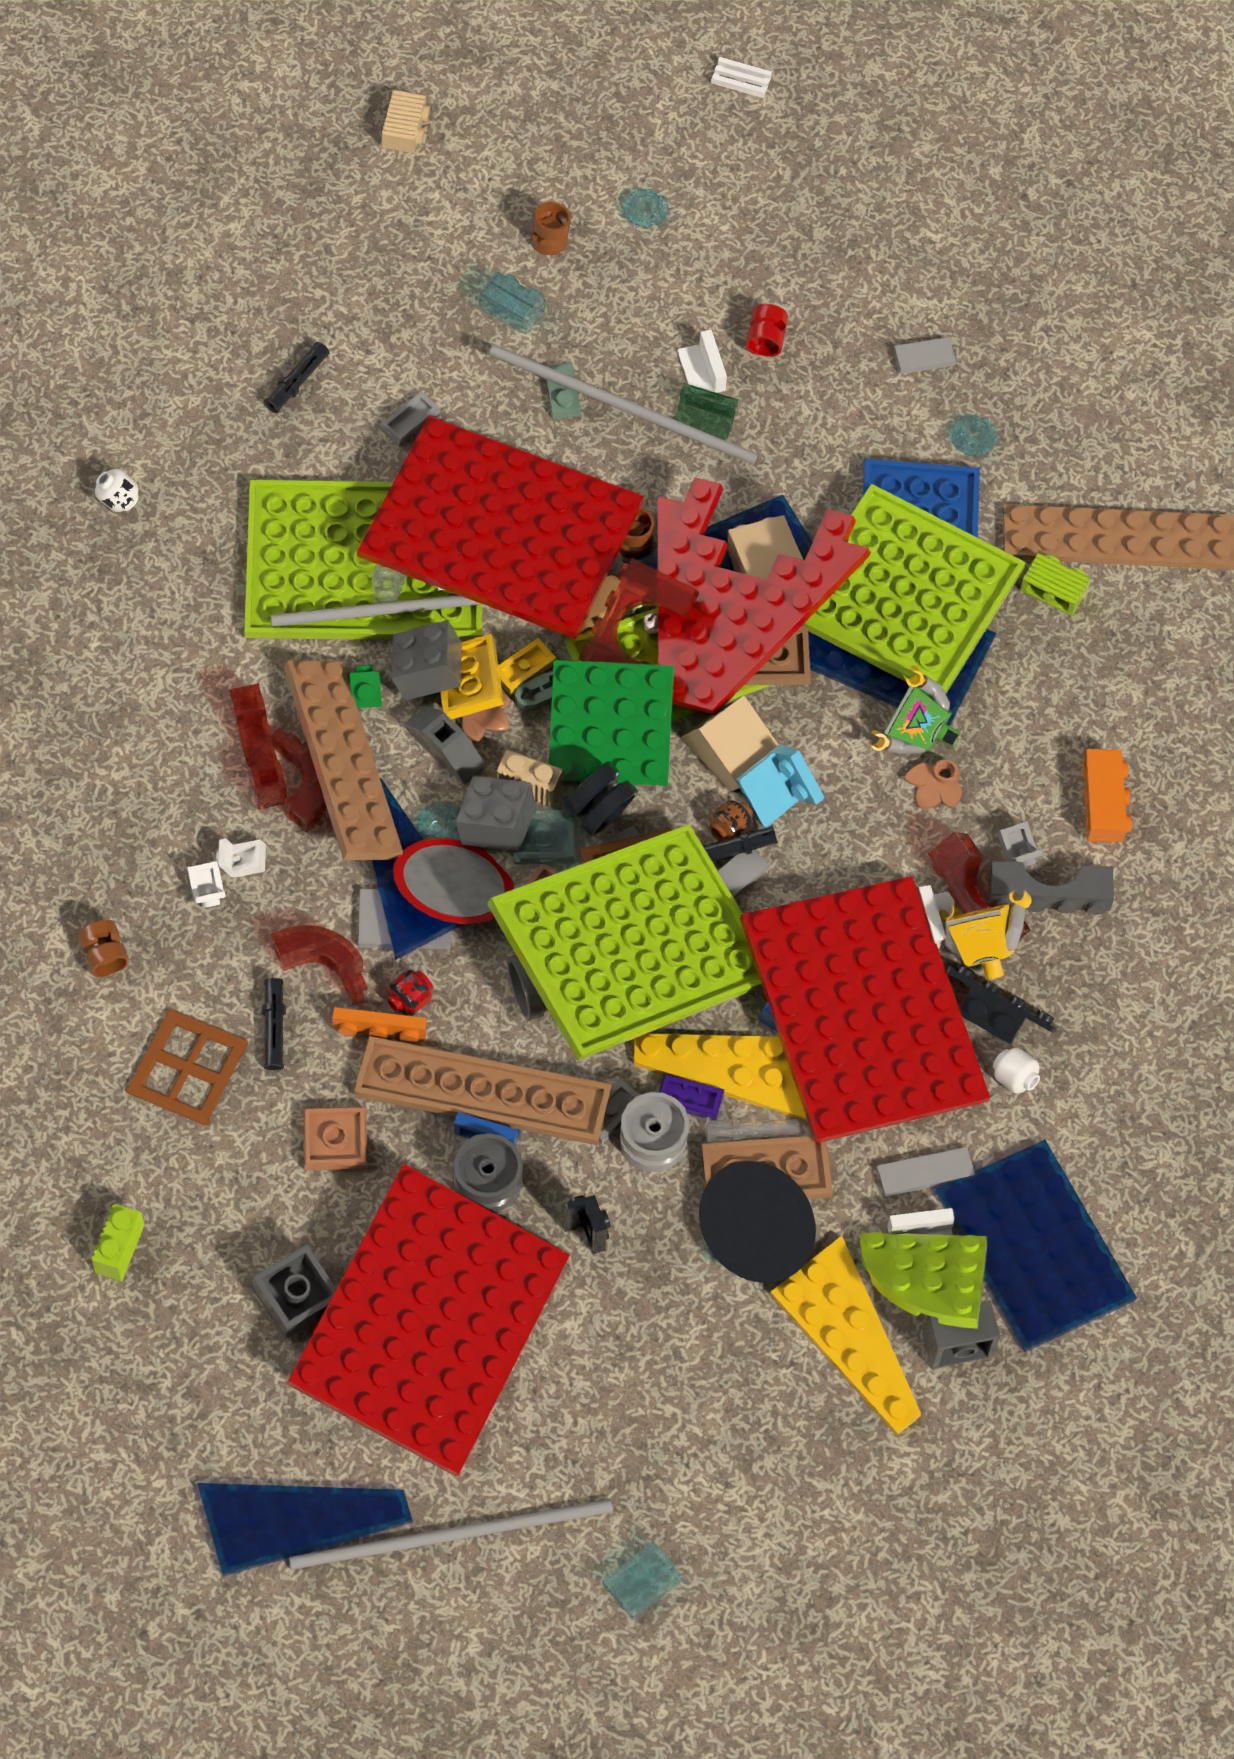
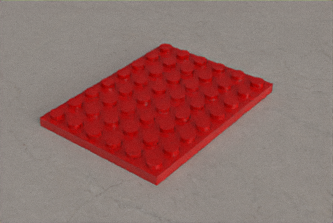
M428 416L357 550V557L576 639L643 504L644 496Z
M913 876L741 915L740 922L815 1144L970 1107L990 1100L989 1091L937 944L934 943L929 922Z
M403 1163L286 1384L442 1470L458 1476L570 1255Z

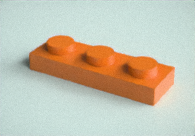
M334 1007L332 1017L333 1030H338L342 1035L354 1036L356 1033H364L386 1039L387 1036L398 1037L406 1043H416L418 1040L425 1041L427 1018Z

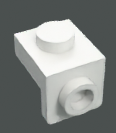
M226 838L219 840L216 860L219 867L230 877H241L265 872L266 844L261 839L235 845Z
M218 862L187 867L194 903H201L202 908L220 905L219 899L226 897L223 890Z

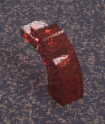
M279 727L271 735L272 748L296 766L303 776L300 787L284 802L285 816L308 833L322 818L327 806L307 741L302 744L296 735L291 732L287 734Z
M312 925L289 927L271 934L272 946L283 971L306 963L326 965L339 976L352 1006L364 1002L363 991L367 990V986L361 974L364 971L363 958L356 947L344 936L330 929Z

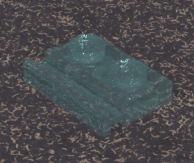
M653 1541L604 1579L602 1585L622 1609H625L633 1621L680 1584L684 1576L674 1568L673 1563Z

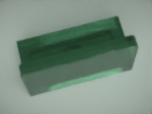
M684 383L674 419L727 440L737 415L739 399Z

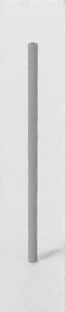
M493 344L490 349V356L754 465L758 457L757 453Z
M460 595L274 614L271 615V624L274 627L480 605L481 603Z
M611 1499L296 1555L289 1557L291 1570L610 1513L613 1512Z

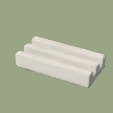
M719 57L711 83L764 98L772 77V71ZM720 75H724V76H727V77H731V78H734V79H736V80H733V79H730V78H726V77H723V76H720ZM748 83L756 84V85H759V86H762V87H758V86L751 85V84H748Z

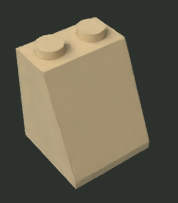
M784 515L774 518L768 517L748 525H738L728 530L727 545L735 572L768 579L778 554L803 560Z
M745 696L726 703L716 715H709L680 737L731 792L740 788L737 778L779 745Z

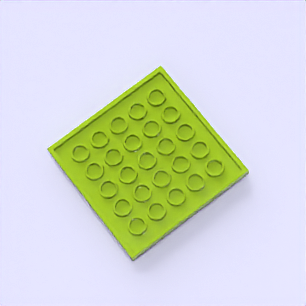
M871 484L851 514L856 519V523L848 539V543L868 547L871 552L870 556L801 627H808L809 632L904 680L903 675L907 678H913L916 675L910 668V666L915 665L923 675L939 683L946 694L1024 570L1026 562Z

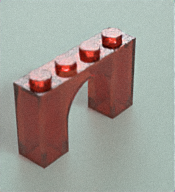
M631 559L629 565L626 563L623 565L618 576L620 583L617 590H612L605 602V606L608 608L603 618L599 617L596 620L592 629V633L595 635L590 645L585 644L579 660L644 664L627 656L619 645L618 627L624 615L636 606L651 604L687 619L699 592L692 586Z

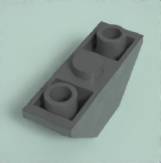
M426 705L404 723V727L463 785H466L473 776H476L486 768V763L465 732L444 712Z

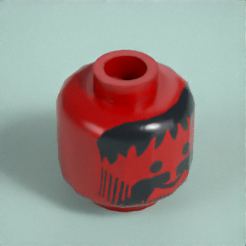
M405 970L389 983L387 987L389 995L387 1002L396 1013L402 1011L407 1015H414L431 1001L433 985L420 970L416 972Z

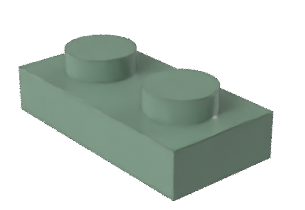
M573 363L547 366L575 378ZM546 379L552 419L581 416L578 392Z

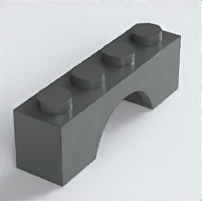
M992 861L989 871V906L1009 904L1011 908L1014 904L1009 899L1010 892L1015 890L1018 894L1017 901L1023 898V892L1026 890L1032 899L1027 909L1032 912H1040L1047 908L1057 909L1061 913L1088 910V913L1093 915L1103 914L1111 910L1114 901L1113 867L1083 865L1077 877L1069 883L1051 886L1040 883L1031 877L1025 869L1023 862Z

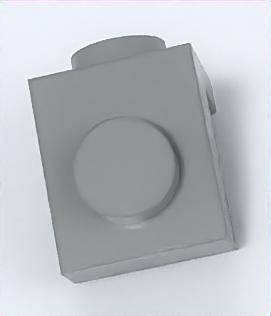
M1028 821L997 831L1007 862H1023L1024 867L1037 863L1035 857L1044 855L1042 849H1036Z

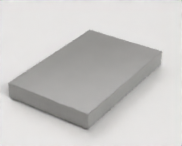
M360 889L359 948L451 949V922L436 919L418 910L404 898L399 889Z

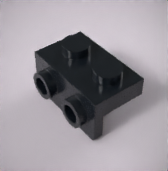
M580 1195L570 1199L564 1205V1231L567 1232L583 1226L592 1253L596 1254L605 1251L606 1240L609 1239L607 1228L611 1227L606 1210L600 1211L595 1195L589 1197Z

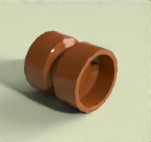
M547 202L541 204L535 211L531 244L541 254H559L567 245L571 214L564 205L557 202Z
M640 508L619 551L624 556L641 558L652 549L654 518L649 511Z
M99 920L79 931L78 939L83 952L87 954L86 960L93 976L104 977L122 971L127 967L129 958L124 945L120 943L121 937L114 921Z

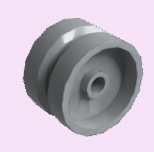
M658 1092L639 1095L627 1104L621 1117L619 1145L623 1156L632 1166L647 1172H661L672 1168L682 1159L687 1149L689 1135V1117L685 1107L676 1098Z

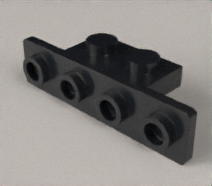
M958 964L957 968L949 966L946 970V973L972 987L960 1008L962 1017L1005 1042L1013 1043L1026 1018L1052 1033L1057 1031L1059 1026L1053 1023L1055 1019L1053 1016L1040 1009L1035 1013L1026 1007L1028 1002L1014 994L1010 998L1000 993L1001 987L990 980L985 979L984 982L977 980L973 977L975 972Z

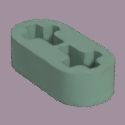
M553 671L527 681L517 688L515 702L519 709L531 712L552 703L550 681H553ZM524 693H528L530 696L534 695V700L532 702L528 699L523 700Z

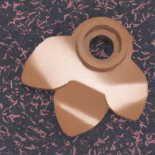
M503 694L504 705L459 717L462 719V730L468 738L480 742L485 730L507 731L509 729L508 718L503 710L511 702L507 695Z
M940 760L934 765L920 763L910 769L904 778L908 783L918 787L916 803L920 809H931L941 802L953 809L961 800L962 789L958 784L960 770L951 760ZM947 772L950 774V777L943 778L940 776V773Z

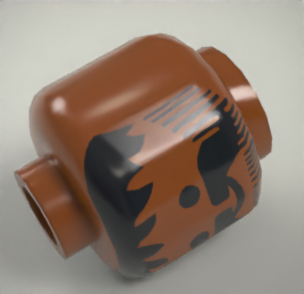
M727 800L710 815L708 829L717 841L738 836L741 831L746 830L749 833L753 828V820L751 818L753 812L744 802L738 803L734 800Z

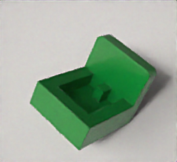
M372 665L355 666V672H349L351 696L354 697L357 708L382 707L379 670H373Z

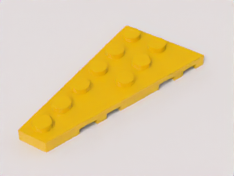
M644 1034L634 1038V1066L661 1075L668 1074L725 1089V1096L761 1108L765 1107L791 1118L796 1117L807 1121L779 1037Z
M840 1236L806 1263L797 1273L770 1292V1296L897 1436L921 1416V1411L845 1241Z

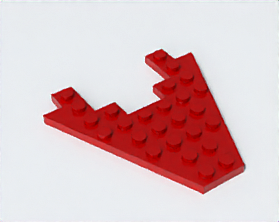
M694 477L684 502L663 497L658 498V665H674L672 704L716 715L870 556L869 548L848 543L856 523L853 515L826 509L806 559L801 560L778 554L768 579H763L719 568L728 545L724 540L704 536L723 492L721 483Z

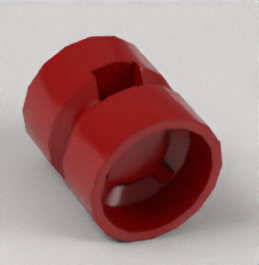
M760 304L753 308L746 339V348L752 354L775 357L781 353L789 316L782 307L774 304Z

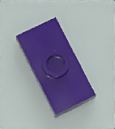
M664 1074L659 1093H665L676 1098L685 1107L687 1114L716 1121L725 1089Z

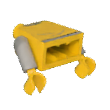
M1015 890L1010 892L1009 899L1014 904L1011 908L1009 904L962 914L959 908L951 905L952 912L950 916L944 909L939 911L940 918L945 921L943 927L946 935V947L959 960H963L966 966L982 964L986 980L1004 976L1000 959L1007 958L1013 954L1014 949L1018 946L1024 926L1025 909L1030 906L1032 901L1031 896L1026 890L1023 892V898L1017 901V892Z

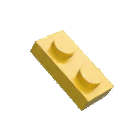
M537 638L498 665L501 686L511 696L521 684L540 676L550 669L554 664V659L557 660V658Z

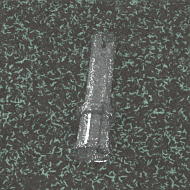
M731 1116L730 1120L704 1118L705 1143L800 1136L798 1119L740 1121V1118L736 1116Z

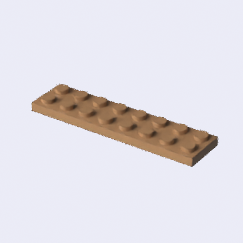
M1006 504L1003 507L1004 551L1020 560H1034L1037 554L1041 553L1045 556L1053 555L1060 562L1234 570V515Z
M287 660L284 670L343 860H396L399 855L403 854V850L355 699L351 696V688L343 662Z
M369 1036L354 1094L355 1097L454 1117L460 1112L518 1130L598 1145L612 1092V1084Z

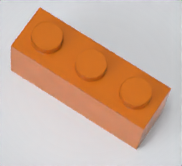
M1086 749L1083 759L1087 842H1123L1126 832H1131L1132 824L1131 814H1126V805H1129L1130 790L1129 787H1124V779L1128 777V762L1123 761L1122 750Z

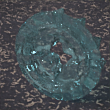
M639 189L629 194L625 199L624 214L627 217L628 223H635L637 229L640 226H646L650 229L653 225L660 226L661 222L667 219L668 203L664 196L655 190ZM650 202V211L642 215L641 208H645Z
M977 413L973 417L964 415L961 420L956 421L951 433L955 447L962 453L971 456H981L990 452L996 445L998 437L996 425H992L988 417L985 419L980 418ZM971 429H974L975 432H980L979 440L974 435L969 436Z
M439 801L430 807L426 806L422 814L419 815L418 829L424 840L434 838L460 840L456 820L461 808H456L451 802L444 804ZM439 814H442L444 820L448 822L444 833L440 825L436 824L438 823Z

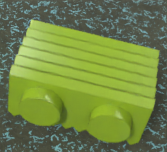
M1038 553L1024 575L1020 591L1073 616L1088 590L1091 578L1087 577L1086 573L1079 568L1074 567L1071 569L1061 564L1060 560L1053 555L1045 556Z
M114 1204L111 1206L110 1216L107 1217L105 1227L102 1228L103 1233L100 1234L101 1238L98 1239V1244L95 1245L96 1250L93 1251L94 1256H91V1260L96 1274L122 1282L144 1228V1220L142 1218L143 1213Z

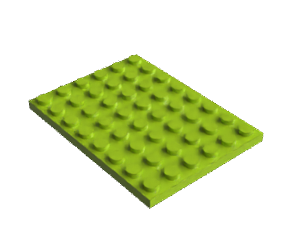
M250 480L245 638L393 640V634L449 620L459 639L467 641L482 636V604L272 627L271 615L457 594L446 590L438 591L436 586L357 557V550L393 482Z
M690 824L490 898L487 903L577 1061L762 987L740 922V917L743 913Z

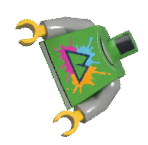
M912 665L910 668L916 675L913 678H907L903 675V679L910 687L884 734L877 730L871 732L879 737V741L876 744L867 743V745L876 751L884 749L898 754H921L926 749H932L937 740L952 748L961 734L958 730L947 725L953 712L949 709L950 702L941 685L928 676L923 675L917 666Z

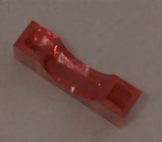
M259 683L230 689L231 710L258 810L287 804V786L280 761H278L273 747Z
M953 832L928 853L933 861L932 867L934 871L944 878L949 886V894L964 909L963 914L996 907L987 903L979 892L977 873L984 857L969 834ZM1025 920L1020 939L1031 931Z

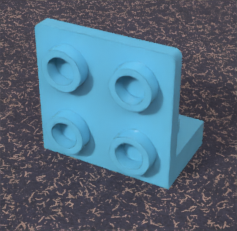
M780 744L737 778V783L763 827L769 826L799 800L817 805L825 798L800 751Z

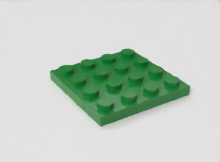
M554 659L549 764L563 769L562 781L583 782L597 768L610 761L620 771L616 783L628 780L631 784L668 786L674 665Z

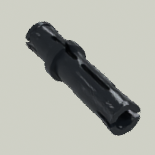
M316 342L286 377L280 378L277 383L278 386L264 400V405L268 410L277 414L291 397H296L300 386L330 354L328 348L323 343ZM311 361V364L301 374L302 369ZM293 381V384H292V385L289 387V389L283 394L282 392H283V391L287 388V386Z
M770 825L769 827L749 833L746 830L741 831L738 836L707 844L703 847L711 861L714 862L745 852L746 855L752 854V850L778 844L774 827Z
M280 978L264 980L265 1004L261 1007V1013L265 1016V1070L284 1069L283 1016L286 1014V1006L283 1004L284 981ZM273 1000H275V1019H273ZM273 1030H275V1049H273Z

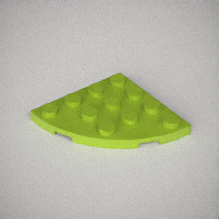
M861 1232L860 1249L862 1264L868 1271L872 1284L890 1302L915 1316L923 1313L936 1317L940 1324L978 1329L987 1253V1236Z

